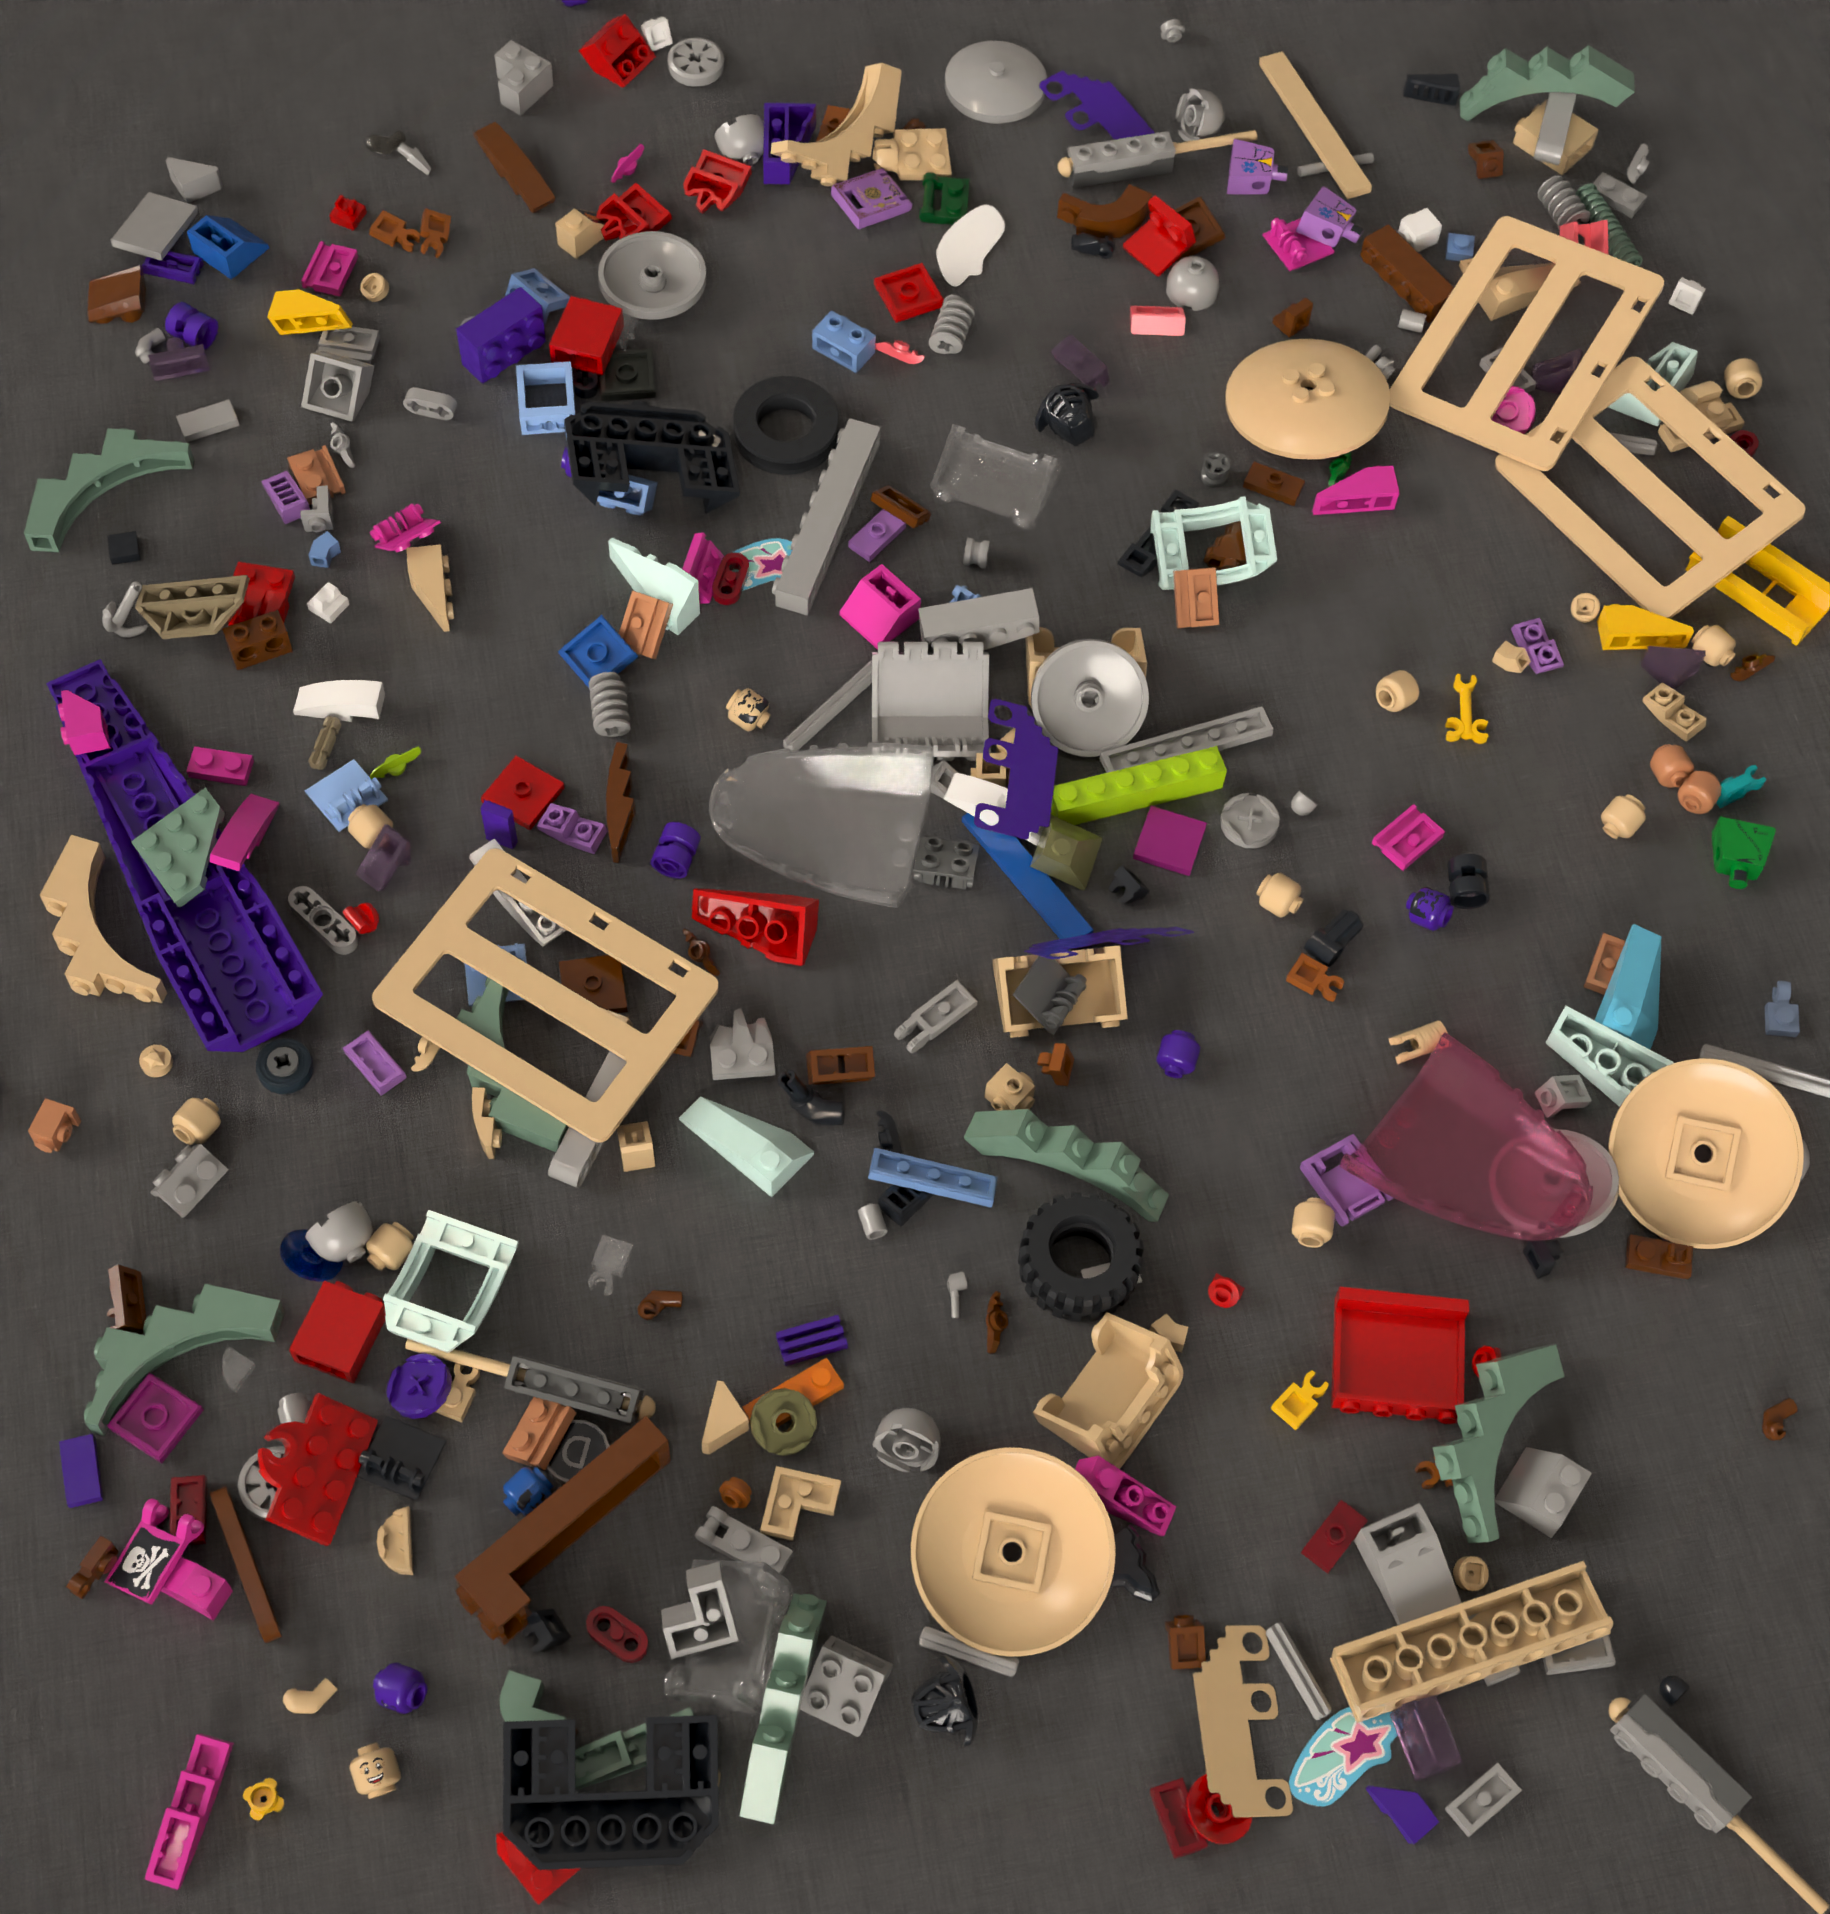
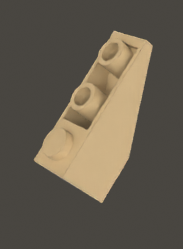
M441 544L406 548L408 573L412 589L444 632L450 631L449 620L454 619L452 602H447V596H452L451 580L445 579V573L450 572L448 555L443 556Z

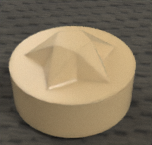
M371 273L362 280L360 290L369 301L378 302L388 294L389 284L382 275Z
M1590 593L1577 595L1571 604V614L1580 622L1594 620L1600 610L1599 600Z
M151 1045L142 1051L139 1063L146 1075L161 1077L171 1070L173 1058L166 1047Z
M1465 1556L1456 1562L1453 1576L1456 1584L1461 1589L1478 1591L1487 1584L1489 1570L1481 1558Z

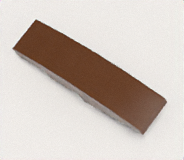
M496 121L473 133L499 176L506 178L517 196L521 195L532 214L555 202L556 197L542 176Z
M616 742L609 768L606 792L608 835L614 863L620 862L636 814L634 798L629 797L633 786L631 771L626 770L629 763L628 744Z

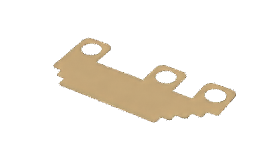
M1226 1625V1637L1217 1639L1218 1649L1210 1650V1661L1202 1662V1672H1195L1193 1674L1208 1788L1211 1793H1219L1221 1795V1802L1223 1804H1230L1232 1806V1812L1235 1817L1289 1816L1293 1811L1288 1782L1283 1779L1257 1780L1248 1721L1275 1719L1278 1716L1275 1689L1270 1684H1243L1240 1661H1264L1268 1659L1269 1647L1266 1631L1259 1625ZM1248 1632L1256 1633L1262 1640V1649L1257 1654L1247 1652L1243 1646V1636ZM1261 1690L1269 1695L1271 1707L1267 1712H1258L1252 1706L1251 1696L1255 1691ZM1276 1786L1284 1792L1286 1802L1281 1809H1273L1267 1804L1265 1793L1268 1788Z

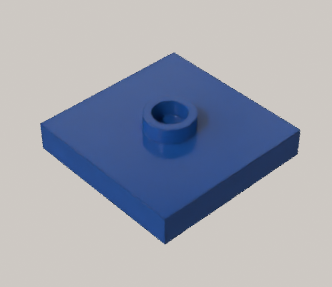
M602 615L557 651L588 688L589 681L593 676L603 672L619 674L638 658L632 648Z

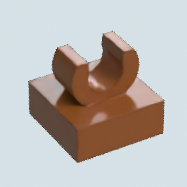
M1055 1043L1053 1053L1041 1052L1037 1064L1038 1066H1043L1041 1072L1051 1075L1056 1085L1068 1086L1075 1059L1067 1044Z

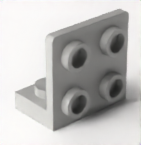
M831 1635L820 1650L805 1687L800 1710L859 1737L865 1728L881 1686L889 1677L894 1664Z

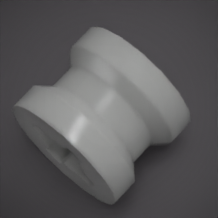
M968 537L963 565L970 566L971 564H976L980 568L986 569L990 541L977 542L974 538Z

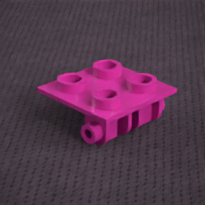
M1275 218L1271 222V230L1263 233L1262 236L1289 271L1335 253L1332 247L1296 232L1301 218L1287 224L1283 219Z
M418 503L416 505L410 504L400 510V513L396 512L394 514L400 528L396 521L389 516L387 520L385 519L374 525L370 534L375 541H380L374 545L375 548L387 551L395 550L397 553L408 548L411 545L409 541L418 536L419 538H424L435 531L433 527L441 522L440 520L422 518L421 514L424 513L422 507Z

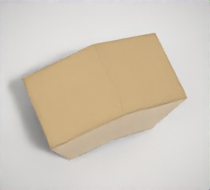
M1506 640L1495 652L1492 660L1493 663L1504 670L1521 673L1531 662L1525 648L1515 647Z
M1166 1313L1151 1324L1150 1331L1168 1338L1174 1350L1182 1352L1188 1327L1176 1324Z

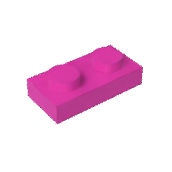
M194 746L186 772L189 778L247 786L254 759L252 755Z

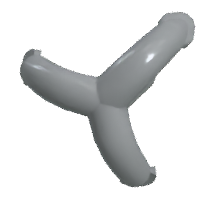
M134 581L131 583L118 610L113 601L103 610L102 622L106 631L115 632L121 637L130 638L142 634L149 627L148 623L131 628L123 627L141 592L142 585L140 582Z

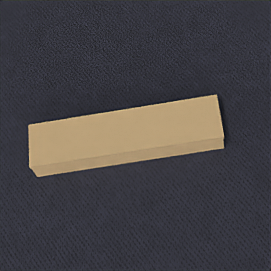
M1584 1561L1334 1647L1330 1661L1356 1723L1484 1679L1491 1674L1517 1665L1521 1666L1609 1635L1614 1622L1611 1616L1608 1617L1586 1572V1565ZM1477 1614L1475 1617L1469 1620L1468 1616Z

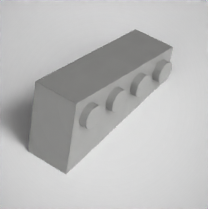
M1033 588L918 608L921 642H928V652H933V642H957V652H962V642H983V650L1040 633L1039 613Z

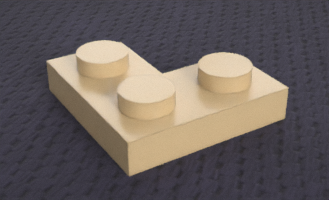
M776 1466L760 1533L793 1541L801 1509L834 1516L841 1488V1480Z

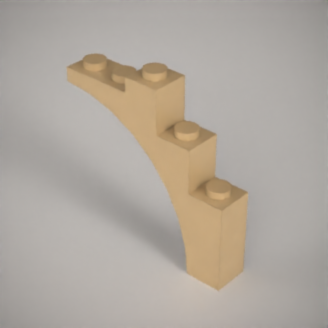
M884 63L865 66L862 86L856 102L846 119L832 133L813 143H801L791 140L772 143L771 154L780 156L783 162L801 163L802 168L811 170V178L820 180V184L823 186L832 187L836 183L846 181L848 178L849 162H859L860 158L871 157L873 137L881 138L883 134L894 132L902 70Z
M71 835L40 893L46 910L55 916L61 917L52 935L59 950L73 956L65 972L71 989L80 995L87 996L92 994L100 997L106 987L117 994L122 992L132 994L144 1002H151L152 1000L163 1003L167 991L162 980L137 969L122 959L106 943L100 933L96 921L95 894L98 877L106 857L100 843Z

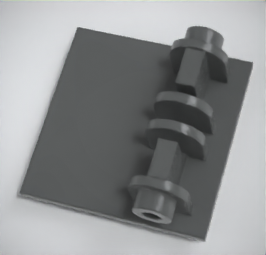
M921 837L913 869V879L919 880L918 883L934 885L935 875H937L936 886H939L941 876H946L945 887L949 886V880L952 877V888L966 890V887L972 888L979 845L966 841L942 840L938 837Z
M1038 956L1013 993V996L1051 1035H1054L1059 1026L1064 1023L1067 1014L1073 1009V1005L1077 1003V999L1082 991L1086 989L1085 983L1087 979L1081 974L1071 977L1055 959Z

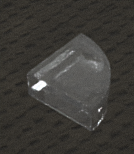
M229 1346L225 1350L222 1357L223 1376L230 1389L236 1393L254 1371L256 1365Z

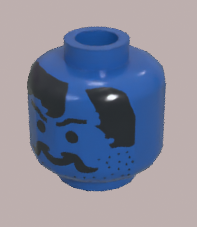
M523 1467L503 1485V1491L507 1498L502 1502L515 1516L520 1512L527 1516L552 1495L550 1489L554 1486L537 1467L534 1469Z

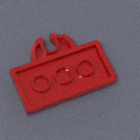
M319 1393L314 1396L304 1423L297 1421L282 1423L267 1432L263 1438L268 1442L273 1440L280 1441L285 1447V1453L282 1458H278L272 1454L270 1449L261 1448L258 1450L257 1457L260 1467L258 1472L266 1482L278 1488L265 1520L324 1546L331 1545L361 1467L359 1457L363 1450L367 1451L378 1420Z

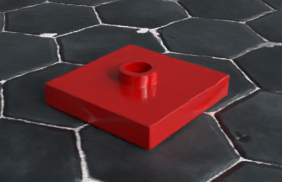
M923 262L874 278V286L895 323L939 309L943 305L944 298Z
M516 755L481 796V801L484 803L485 800L511 809L514 822L530 831L546 812L550 803H553L565 789L562 781Z

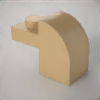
M1707 381L1682 389L1679 392L1718 428L1731 423L1733 416L1720 399L1722 389L1717 383Z

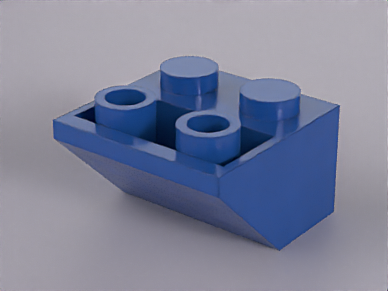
M206 215L187 231L193 254L202 258V260L231 280L269 249V244L230 218Z

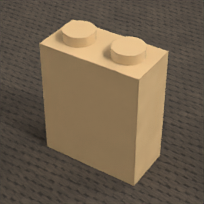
M1547 100L1541 105L1537 104L1526 119H1520L1514 130L1516 135L1513 144L1533 157ZM1572 113L1559 165L1542 163L1563 175L1593 148L1599 129Z

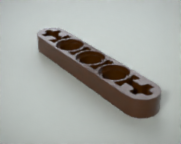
M225 1486L211 1492L210 1496L259 1631L265 1644L282 1637V1633L228 1488Z

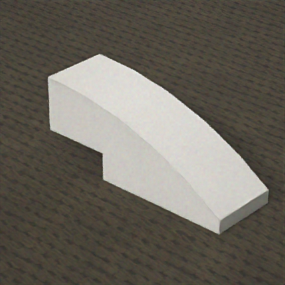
M338 680L306 685L299 688L293 713L294 715L324 719L327 716L337 717L340 721L352 722L353 716L379 719L385 697L383 683L367 680Z

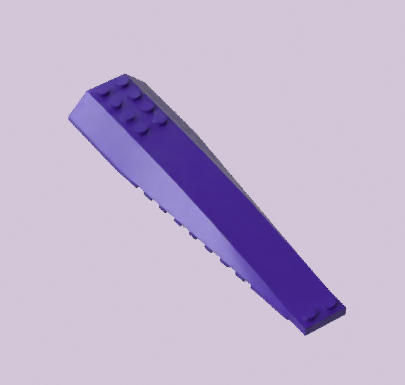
M101 659L47 682L46 685L56 702L55 707L58 714V704L62 703L61 691L68 690L97 705L103 713L108 726L110 748L75 756L155 953L207 1051L245 1052L300 1025L322 997V991L272 902L254 876L245 867V864L243 863L240 871H236L209 862L205 875L208 878L205 890L179 908L131 841L196 794L193 793L183 775L179 773L171 758L162 749L159 741L148 729L145 721L116 680L111 679ZM61 720L63 727H65V721ZM219 828L217 829L216 833L217 840L222 834Z

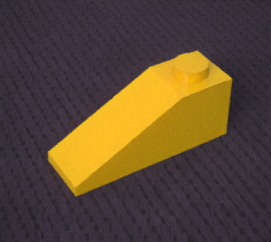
M299 289L275 292L267 315L280 335L352 328L353 325L340 305Z
M1611 604L1603 606L1597 621L1602 650L1686 648L1694 633L1691 626L1633 605Z

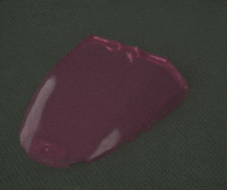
M1446 1032L1440 1037L1437 1046L1415 1080L1358 1150L1351 1155L1346 1153L1342 1157L1339 1166L1374 1188L1426 1213L1494 1235L1528 1241L1552 1240L1569 1233L1584 1219L1593 1198V1186H1590L1586 1173L1587 1165L1560 1130L1556 1132L1544 1120L1542 1110L1538 1109L1535 1111L1523 1099V1092L1520 1089L1515 1088L1513 1090L1500 1079V1073L1497 1069Z

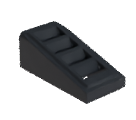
M1408 74L1403 97L1445 105H1456L1460 92L1458 74Z
M893 1185L878 1199V1204L888 1217L902 1227L934 1194L927 1192L919 1194L914 1189ZM904 1190L914 1198L912 1201L902 1194ZM897 1198L906 1206L901 1208L894 1200Z

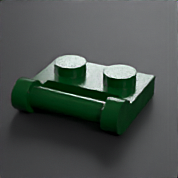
M925 173L922 180V185L924 186L923 207L920 209L919 219L925 223L954 225L967 214L970 179L938 177L935 173ZM935 190H942L941 211L934 210L933 208Z

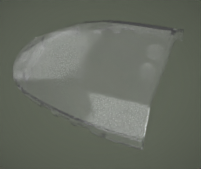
M868 742L867 747H849L847 743H839L837 748L820 749L817 745H811L809 750L792 752L789 748L749 756L745 763L730 771L727 768L714 784L709 801V814L712 824L721 839L731 848L787 878L837 896L898 908L907 897L929 804L934 759L933 747Z

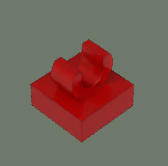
M340 195L335 202L334 209L329 214L330 221L354 231L367 214L366 205Z

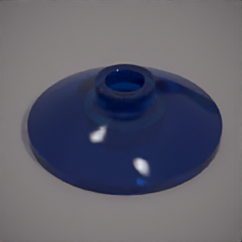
M294 1230L283 1238L280 1244L281 1258L285 1265L296 1275L310 1281L322 1282L333 1279L342 1269L343 1261H328L315 1252L305 1238L309 1230Z

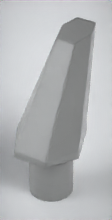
M402 142L397 151L407 157L408 162L428 175L431 167L418 148L412 149Z

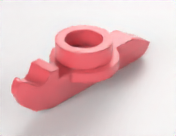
M895 340L894 344L887 341L875 343L876 350L908 364L920 363L925 358L924 355H918L916 350L910 352V345L903 341Z

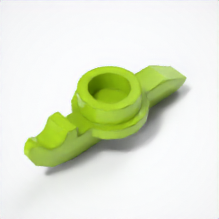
M417 746L401 755H390L386 758L385 763L373 770L370 778H383L387 773L392 776L401 775L405 771L406 764L415 760L420 755V747Z

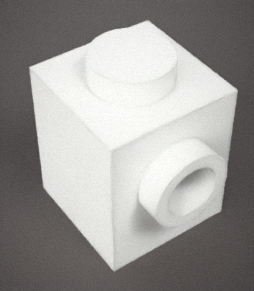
M1425 208L1414 214H1408L1401 219L1398 234L1419 252L1438 243L1442 224L1428 208Z

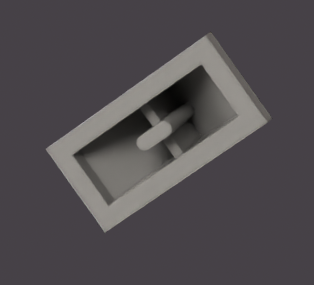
M167 157L166 163L170 178L186 203H191L222 189L223 184L218 167Z

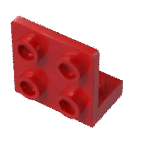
M1155 195L1148 201L1151 219L1123 244V249L1154 275L1160 276L1196 243L1192 224Z

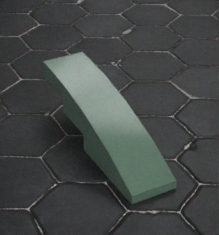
M689 1707L671 1716H695V1713ZM646 1723L625 1732L619 1730L576 1749L575 1790L646 1766Z

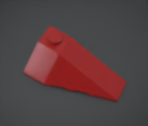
M693 889V920L722 935L727 934L741 942V945L747 948L752 947L762 952L766 958L774 962L798 966L805 964L817 931L819 899L785 894Z

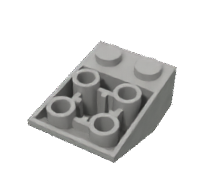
M1420 1503L1360 1529L1354 1542L1398 1625L1461 1604L1437 1534Z

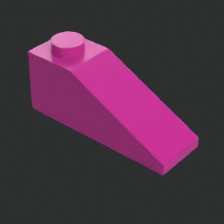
M1394 466L1364 468L1317 493L1312 510L1313 515L1395 509L1400 492Z
M180 1557L161 1592L214 1621L233 1590L224 1578L197 1563Z

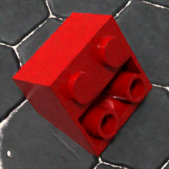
M626 13L609 20L578 50L595 73L622 88L656 57Z

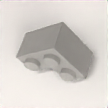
M512 40L495 54L497 78L500 79L498 86L501 105L521 116L554 86L551 62Z
M720 1561L686 1570L691 1602L661 1609L663 1632L671 1659L739 1641L736 1619Z

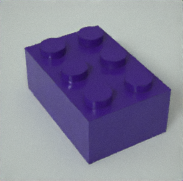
M522 287L511 292L456 329L462 365L482 384L491 378H495L501 371L512 364H516L522 357L540 348L546 342L542 305Z

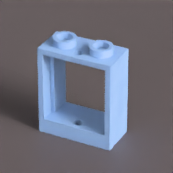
M571 362L516 365L519 418L522 435L565 432L564 419L571 414L576 415ZM566 383L567 405L538 408L526 407L525 386Z

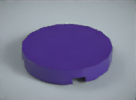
M423 1353L407 1358V1362L401 1367L398 1365L387 1383L388 1400L392 1407L403 1417L412 1419L427 1417L442 1406L451 1391L452 1376L448 1367L436 1356Z

